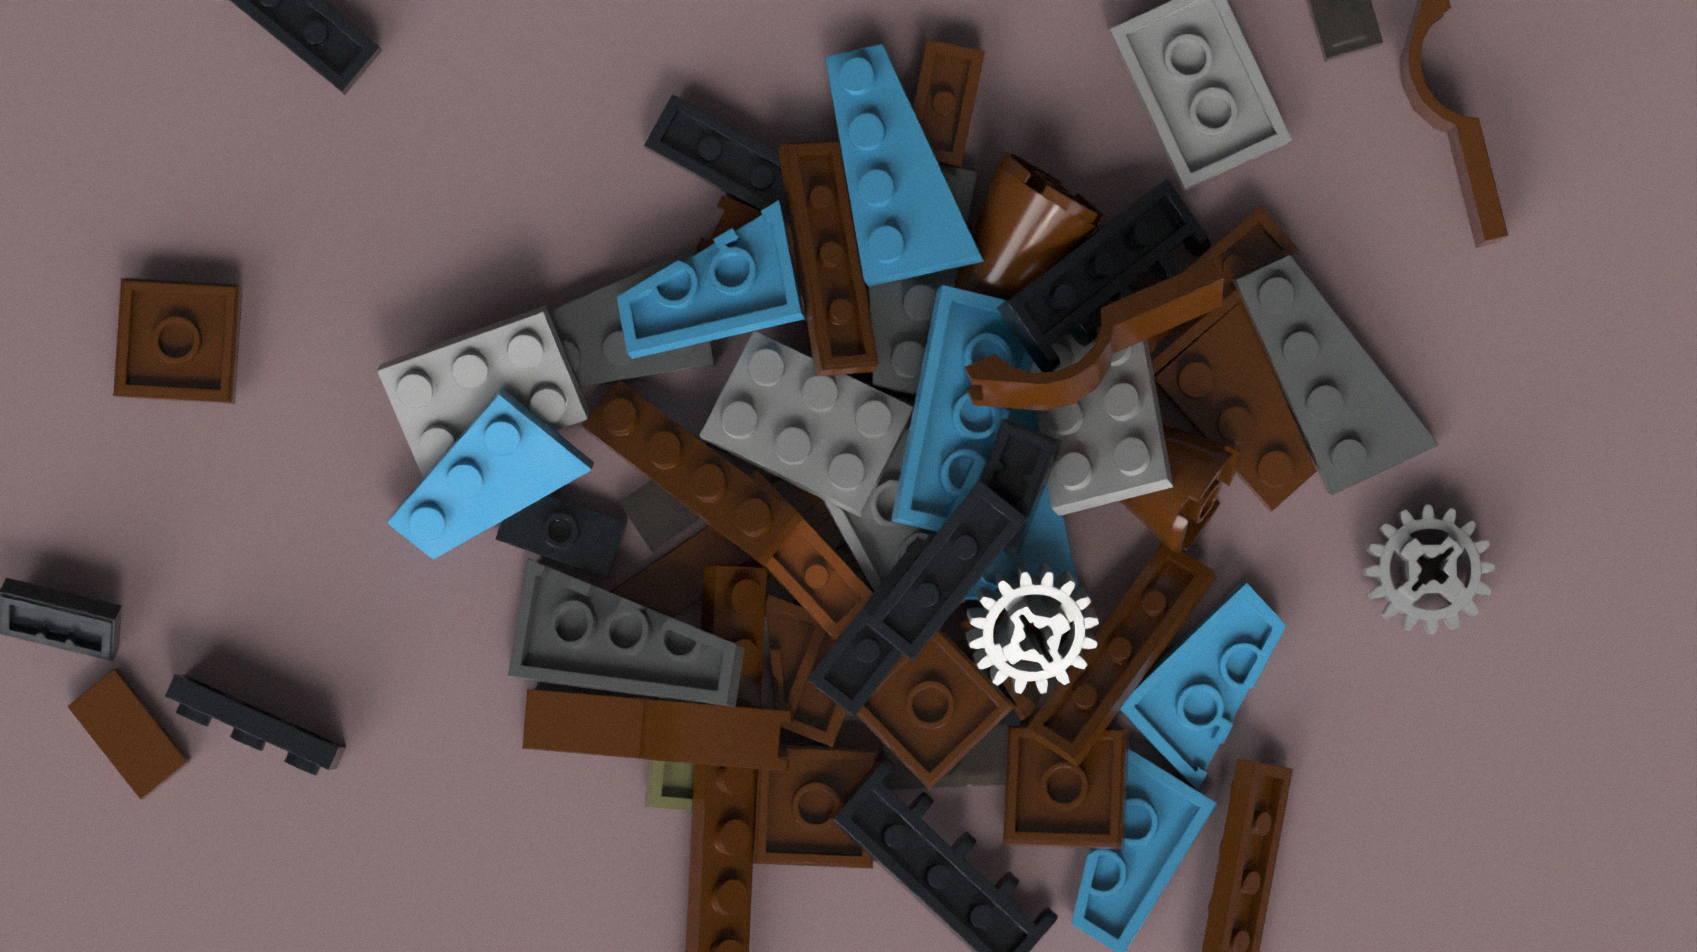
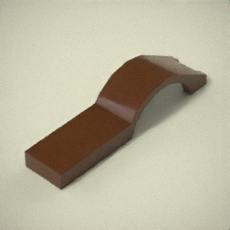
M1417 0L1400 57L1402 87L1413 110L1434 129L1445 132L1448 135L1476 248L1498 243L1509 235L1479 118L1459 115L1440 104L1426 86L1420 64L1423 39L1430 27L1444 16L1443 14L1451 8L1449 0Z
M1212 259L1102 307L1101 330L1094 347L1079 362L1057 372H1028L1008 365L996 354L965 366V372L972 386L967 388V395L973 406L1047 411L1075 404L1098 387L1111 367L1112 355L1222 307L1224 279Z
M527 689L522 749L789 771L790 759L778 758L781 722L793 723L794 711Z

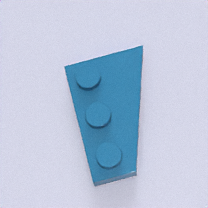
M779 200L761 210V216L736 231L731 228L714 238V244L683 262L677 260L617 296L626 351L631 359L805 319L784 209Z
M501 388L391 513L387 523L434 560L591 471L594 462L505 389Z
M1245 581L1239 582L1148 670L1120 709L1128 720L1197 791L1208 773L1206 769L1220 743H1224L1234 725L1231 722L1248 690L1253 689L1287 626Z
M1129 749L1125 850L1090 849L1071 924L1113 951L1127 952L1218 804Z

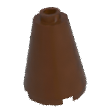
M1004 152L997 163L972 233V237L979 248L984 262L961 266L954 288L1007 300L1079 245L1099 226L1105 214L1079 193L1076 196L1061 185L1062 182L1049 173L1013 153L1010 155Z
M1163 425L1173 487L1120 500L1119 502L1168 548L1181 554L1182 548L1187 550L1193 545L1218 509L1220 502L1216 498L1221 490L1222 482L1230 486L1240 462L1241 452L1228 444Z

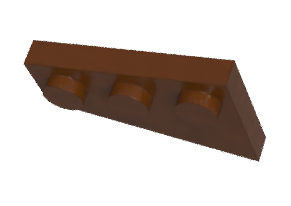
M1242 300L1154 378L1155 384L1202 437L1228 444L1241 452L1236 475L1270 512L1317 472Z

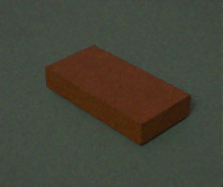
M118 669L112 670L67 706L140 800L145 799L191 762Z

